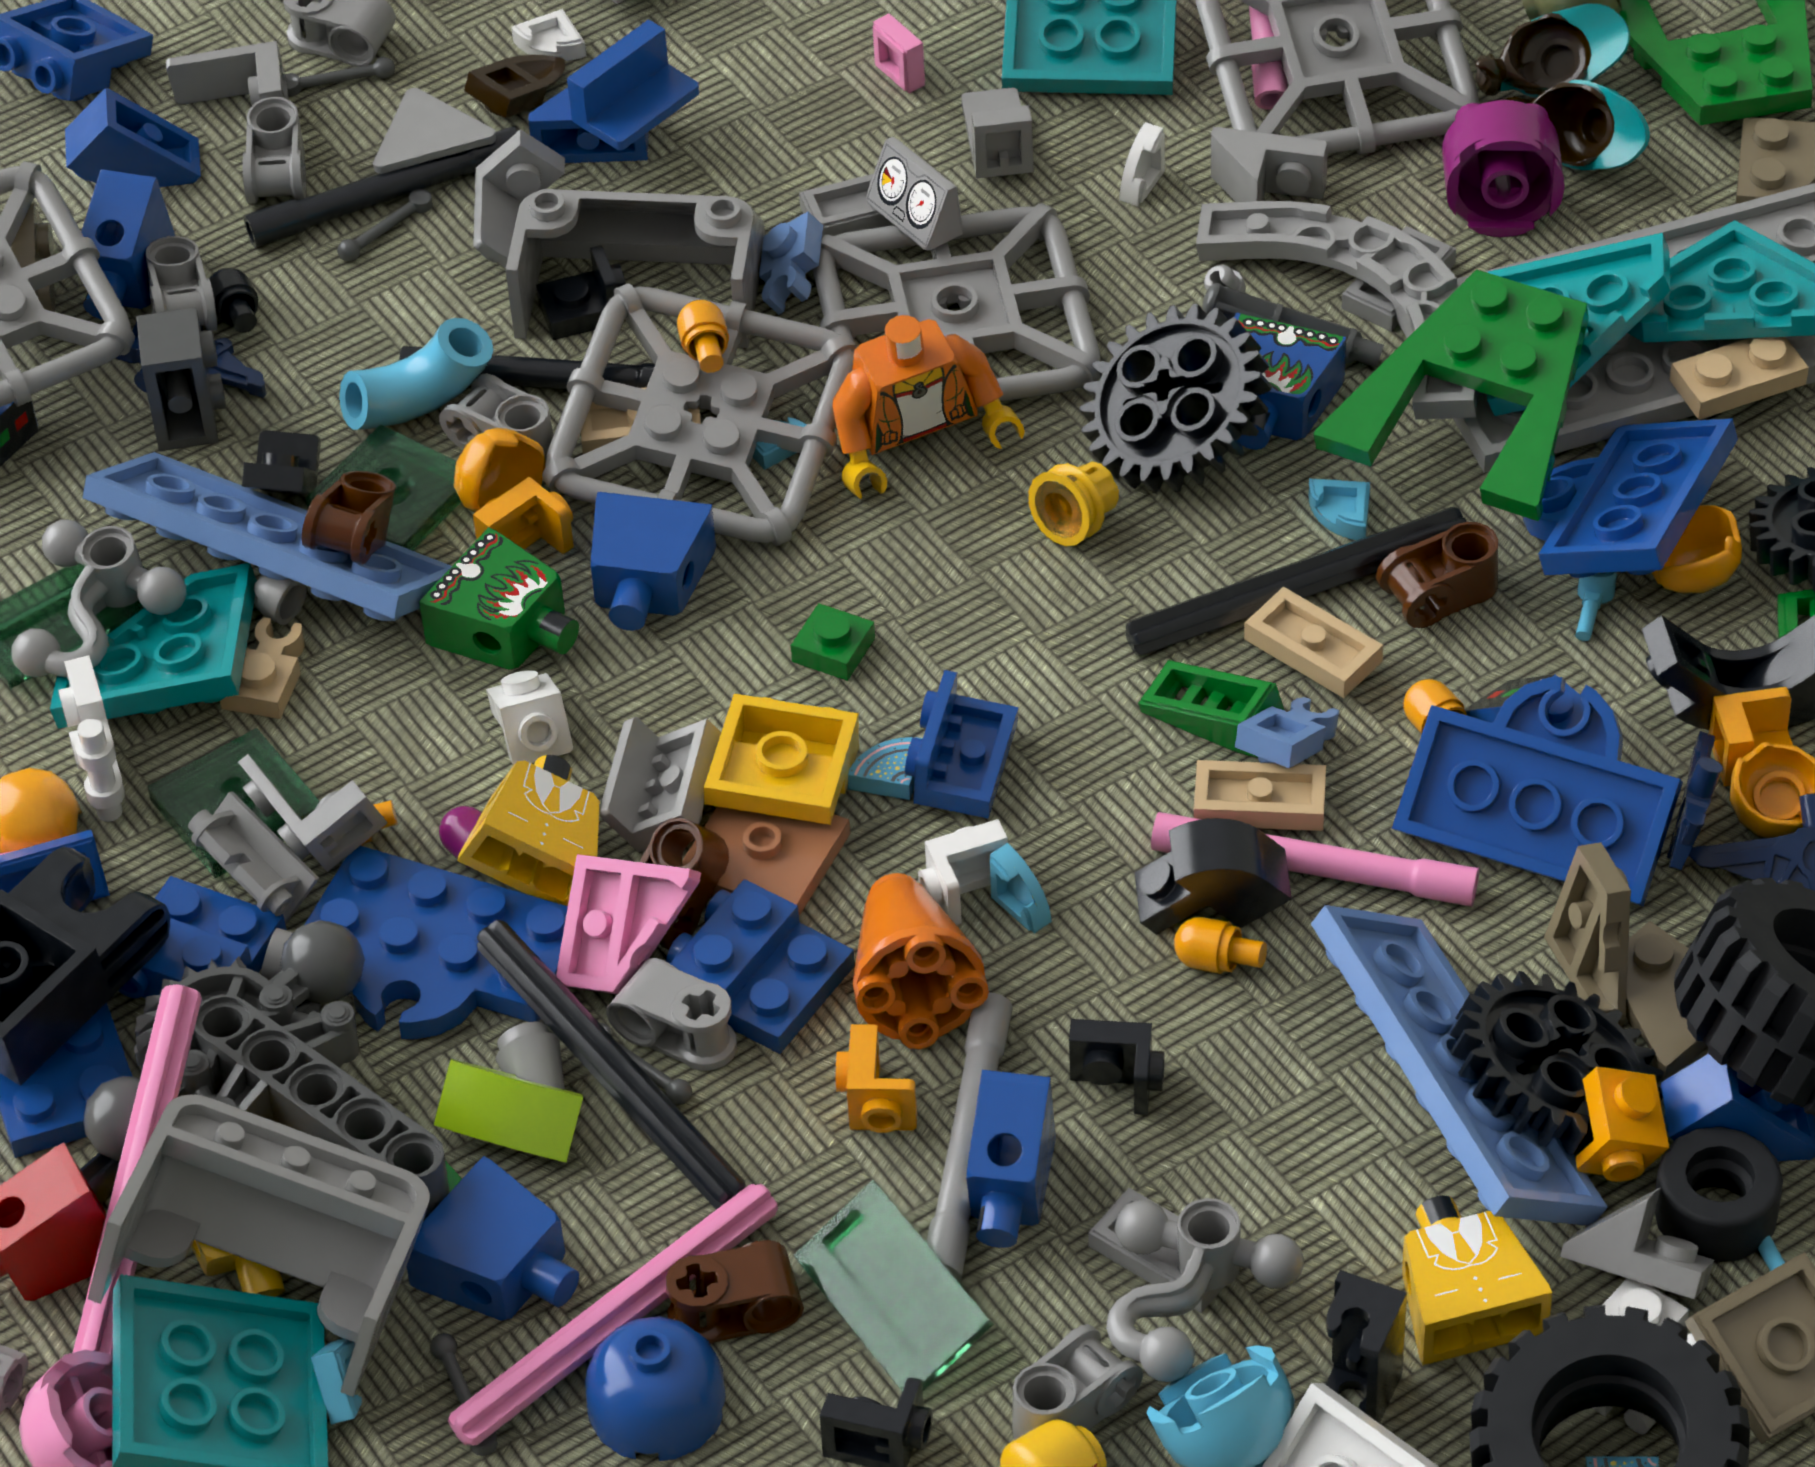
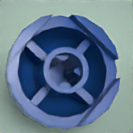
M660 1316L639 1318L616 1328L595 1349L586 1372L585 1386L589 1422L600 1441L621 1456L636 1459L635 1452L643 1454L658 1453L659 1461L675 1460L699 1449L718 1430L722 1421V1408L726 1400L723 1368L720 1360L707 1338L681 1321Z

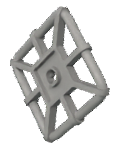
M1195 0L1210 50L1206 56L1210 72L1218 77L1233 129L1278 135L1302 100L1342 93L1352 127L1293 137L1328 141L1327 154L1356 149V152L1360 155L1374 152L1375 146L1445 135L1451 124L1455 121L1456 112L1461 107L1469 103H1479L1478 89L1460 36L1463 28L1461 17L1457 10L1451 8L1449 0H1425L1428 12L1391 18L1385 0H1239L1268 16L1273 37L1231 43L1219 0ZM1336 31L1340 39L1348 38L1350 42L1344 43V46L1336 47L1324 41H1326L1327 32ZM1427 36L1438 40L1453 88L1405 63L1398 41ZM1281 60L1289 87L1257 129L1239 68L1241 66ZM1395 85L1443 112L1372 123L1362 90Z
M23 161L20 166L0 170V195L12 191L0 215V377L2 379L0 381V407L12 402L17 407L32 401L31 394L107 364L119 355H126L135 341V335L131 331L128 315L98 263L100 253L93 240L83 236L58 189L51 179L42 172L41 166ZM35 197L58 237L63 250L58 254L21 268L11 249V245ZM78 274L104 323L98 324L45 310L35 291ZM40 335L85 346L22 373L15 366L7 351L10 347Z
M1039 203L1035 207H1013L961 215L963 235L953 240L1004 232L1010 233L992 251L951 257L948 242L931 250L933 260L899 265L869 253L918 245L895 225L845 232L835 236L824 235L822 237L819 266L812 269L823 313L820 327L838 334H847L853 340L856 335L884 331L890 319L900 315H908L916 318L919 322L926 319L935 320L944 336L957 334L981 349L983 353L1016 349L1057 368L996 378L1004 394L999 398L1000 402L1067 392L1083 388L1085 383L1097 381L1101 377V374L1092 366L1094 361H1100V350L1087 308L1090 293L1086 281L1078 276L1066 230L1060 219L1057 218V211L1054 208ZM1037 239L1040 241L1045 240L1055 278L1011 284L1008 269ZM841 268L888 290L891 302L846 309L837 271ZM958 303L961 310H947V304ZM1057 305L1065 312L1074 347L1023 324L1019 311ZM983 406L976 407L977 411L984 410Z
M630 283L614 289V297L608 301L602 310L580 368L572 371L567 383V390L570 395L548 448L545 469L542 474V478L550 491L563 493L574 499L594 504L598 492L684 501L681 499L690 475L695 473L732 482L754 515V517L712 507L715 533L751 542H772L775 546L790 541L792 539V532L796 530L803 519L825 457L832 455L837 442V436L834 433L836 422L832 409L833 398L848 373L852 371L854 350L857 348L855 342L847 334H838L826 328L750 311L747 303L733 300L729 306L712 302L720 308L724 315L729 333V341L726 351L722 354L723 367L717 372L706 373L701 370L699 361L692 359L689 355L671 351L646 311H652L678 318L680 311L686 304L704 299L653 287H633ZM624 320H626L655 364L646 389L604 380L602 377ZM743 333L817 350V352L767 374L732 365ZM829 374L811 424L800 427L767 419L774 398ZM592 402L596 405L627 412V409L637 411L628 435L579 457L571 458ZM698 407L699 409H708L717 417H706L702 424H696L692 422V413L687 410L689 408L697 409ZM758 441L775 444L777 447H781V449L801 453L780 509L774 507L749 469ZM636 459L671 468L665 487L659 494L593 479Z

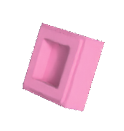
M891 14L873 21L875 65L909 94L925 86L923 42Z

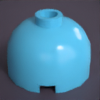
M1259 1345L1245 1347L1251 1360L1241 1361L1233 1365L1226 1353L1213 1357L1190 1369L1185 1377L1169 1383L1158 1394L1164 1407L1157 1411L1149 1406L1146 1413L1163 1446L1177 1464L1182 1467L1263 1466L1266 1459L1280 1443L1284 1429L1295 1412V1399L1289 1381L1271 1347Z

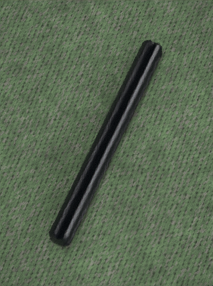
M1450 507L1132 619L1126 624L1128 644L1135 655L1143 656L1250 618L1282 587L1289 589L1302 598H1306L1377 573L1381 562L1393 551L1404 546L1414 545L1447 531L1456 524L1467 521L1459 508Z
M495 920L477 935V947L480 953L716 1210L746 1187L745 1180L506 922Z

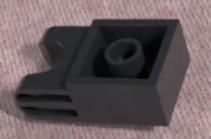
M61 847L49 854L9 893L0 889V1073L19 1086L36 1072L122 986L157 954L169 937L170 914L167 906L145 893L137 891L129 893L107 909L94 913L82 912L92 901L96 892L94 872L89 858L69 847Z

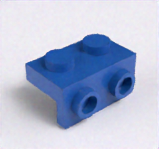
M944 670L938 692L928 690L925 695L921 711L920 728L926 730L923 739L913 737L910 742L905 764V775L915 777V804L989 819L1017 727L1019 707L957 695L958 672Z

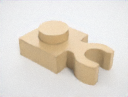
M263 617L255 627L257 649L246 648L239 695L229 696L220 700L221 709L281 719L301 674L298 657L302 654L305 647L301 623L294 622L290 633L279 639L273 638L271 618Z

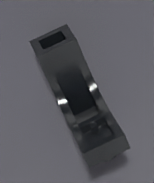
M1663 615L1642 628L1650 653L1646 658L1648 669L1655 680L1662 687L1666 688L1675 717L1685 723L1709 730L1713 696L1778 687H1787L1792 699L1788 728L1815 719V615L1771 643L1752 649L1735 651L1709 647Z

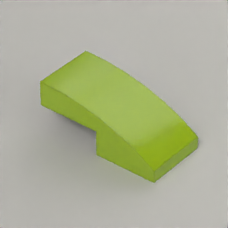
M450 1059L433 1125L479 1140L566 1163L583 1095L520 1079L514 1074Z

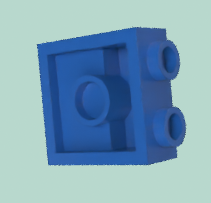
M44 0L0 14V70L5 72L11 70L16 76L31 79L40 92L44 94L52 93L53 96L62 100L78 101L86 95L104 90L106 87L109 88L112 68L123 67L127 62L151 55L153 34L90 0Z
M170 876L155 897V899L165 904L169 910V937L158 953L118 991L131 998H146V996L160 995L163 979L180 982L185 966L200 972L208 968L211 958L219 967H230L239 956L247 969L259 973L262 969L264 957L274 930L276 928L287 930L284 915L275 916L271 911L262 912L257 905Z
M743 879L732 893L724 889L718 891L707 906L704 917L705 924L694 936L688 933L680 934L672 943L666 962L675 966L678 970L703 981L717 984L725 989L731 998L732 1014L728 1020V1025L739 1034L778 1054L782 1053L855 967L854 949L800 923L798 905L746 879Z

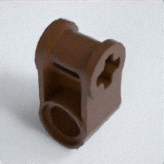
M349 471L342 474L337 482L324 493L316 495L312 500L304 519L301 537L302 545L312 550L323 546L351 555L353 562L365 564L371 555L386 543L396 488L395 483L388 477L368 471Z
M1479 522L1456 524L1447 531L1414 545L1401 547L1390 553L1377 569V583L1382 590L1395 595L1403 606V617L1413 628L1432 626L1446 616L1469 606L1483 603L1493 597L1498 589V538L1490 527Z
M683 818L669 819L660 824L653 833L651 841L639 861L641 863L688 868L701 872L699 884L659 943L667 950L670 949L672 943L680 934L688 933L692 935L700 921L701 913L720 878L726 872L729 863V849L722 837L703 826ZM696 840L695 855L688 864L683 866L682 855L684 849L690 842Z
M755 1241L739 1248L705 1255L688 1256L672 1265L666 1275V1293L671 1300L667 1311V1318L681 1321L707 1338L710 1344L756 1333L765 1334L784 1330L796 1323L804 1311L787 1250L784 1245L777 1241ZM692 1274L695 1275L696 1289L694 1290L690 1289L689 1277ZM699 1312H706V1325L703 1328L700 1327Z

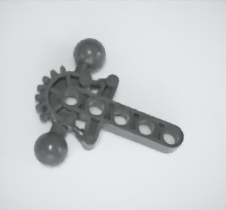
M323 920L298 927L284 943L280 961L281 971L270 980L258 972L247 969L239 956L230 967H219L211 958L206 970L196 972L185 966L180 982L163 979L160 995L146 996V1003L143 1009L144 1014L136 1017L137 1024L135 1026L136 1045L134 1046L137 1065L141 1066V1070L143 1069L162 989L165 986L176 984L193 988L201 994L202 1001L178 1097L191 1094L206 1096L410 1171L417 1175L429 1190L430 1200L424 1220L450 1193L445 1154L442 1143L438 1138L340 1069L343 1063L354 1060L360 1051L353 1007L346 1002L336 1001L348 996L360 982L365 962L362 947L350 929L340 924ZM305 1000L313 1003H329L322 1009L321 1013L311 1011L309 1014L295 1011V1008ZM122 1076L104 1082L86 1102L83 1119L86 1136L100 1154L116 1161H120L140 1081L138 1077Z

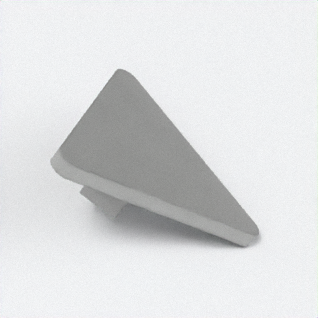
M411 88L406 91L373 161L374 170L376 173L383 174L489 145L496 141V133L493 128L418 88Z

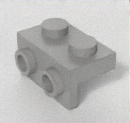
M638 717L624 721L601 801L600 817L638 852L647 849L655 830L660 824L669 819L683 818L699 825L704 807V784L721 731L706 718L658 737Z

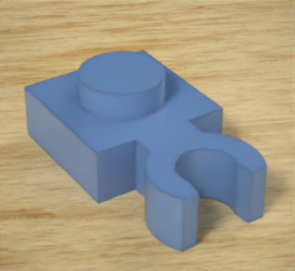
M809 211L788 223L776 225L763 238L759 277L766 284L762 291V299L778 315L784 312L786 299L791 293L801 302L808 299L811 292V283L805 278V275L808 271L819 266L823 224Z
M1306 697L1293 700L1288 712L1271 706L1238 724L1235 748L1258 756V760L1262 763H1276L1286 768H1291L1323 750L1324 741L1335 736L1339 710L1331 708L1323 713L1311 712V699Z

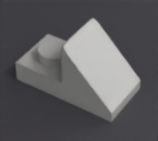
M1213 126L1211 132V178L1235 202L1263 201L1265 192L1323 200L1327 185L1328 141Z
M1661 1187L1578 1230L1563 1243L1560 1257L1691 1299H1695L1707 1287L1714 1263L1713 1259L1697 1255L1698 1246L1687 1240L1668 1235H1659L1656 1241L1648 1239Z

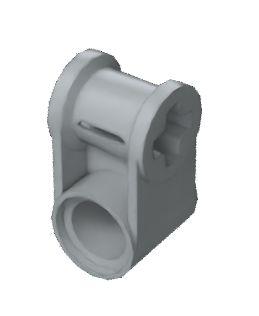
M283 0L284 8L291 17V23L287 29V39L289 45L294 50L304 54H315L343 61L352 66L360 67L371 63L394 26L396 19L394 9L386 0H318V2H315V0ZM302 31L306 32L305 38L303 37Z
M283 97L264 98L254 103L248 110L246 152L243 153V182L248 204H256L259 197L294 195L296 200H300L307 196L305 149L297 107L293 102Z
M167 236L150 243L146 248V263L152 314L196 307L200 326H204L207 331L217 330L210 279L206 278L196 243L189 238L181 236Z
M487 373L480 374L473 381L471 392L460 403L448 405L439 414V422L443 431L461 449H464L466 444L477 434H482L487 429L507 428L538 442L543 447L546 461L547 451L554 435L549 407L546 401L539 396L528 394L510 386L496 376Z
M657 958L647 959L607 1006V1018L613 1028L623 1038L633 1044L649 1047L681 1061L692 1069L700 1071L716 1070L728 1064L737 1052V1037L733 1028L728 1025V1020L732 1014V1004L727 991L717 984L703 981L680 971L664 960Z
M1085 1324L1075 1328L1062 1339L1059 1345L1031 1366L1023 1369L1015 1378L1012 1403V1432L1014 1439L1054 1419H1061L1072 1423L1074 1426L1080 1425L1090 1430L1105 1417L1112 1416L1120 1411L1131 1400L1141 1384L1143 1377L1142 1368L1131 1360L1122 1361L1101 1343V1334L1093 1326Z

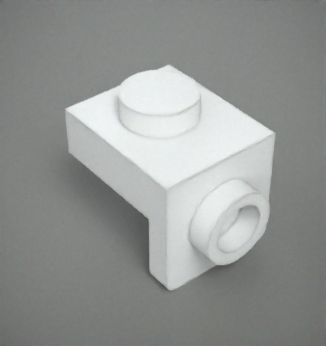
M532 670L512 673L501 679V685L486 689L491 712L503 729L509 758L513 765L516 761L526 760L534 763L541 756H559L570 753L573 750L561 692L547 673L538 675V672Z
M999 819L977 826L963 827L954 833L925 841L926 869L918 871L919 883L923 885L956 925L962 923L960 894L991 885L990 854L1008 843V838Z

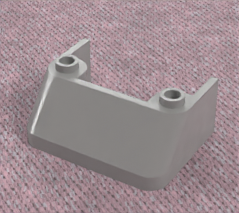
M542 189L528 195L519 206L505 269L514 338L526 339L543 257L591 259L590 248L602 245L608 260L733 265L730 279L732 301L747 303L749 310L755 311L760 282L759 271L763 238L765 236L764 222L745 201L730 196ZM743 333L738 348L749 347V334Z
M193 1094L179 1096L170 1101L165 1107L107 1222L87 1299L101 1304L123 1258L150 1267H170L178 1264L187 1256L194 1240L323 1287L317 1306V1313L321 1323L333 1334L355 1342L340 1391L354 1397L386 1323L423 1223L430 1200L429 1190L417 1175L400 1167L206 1096Z

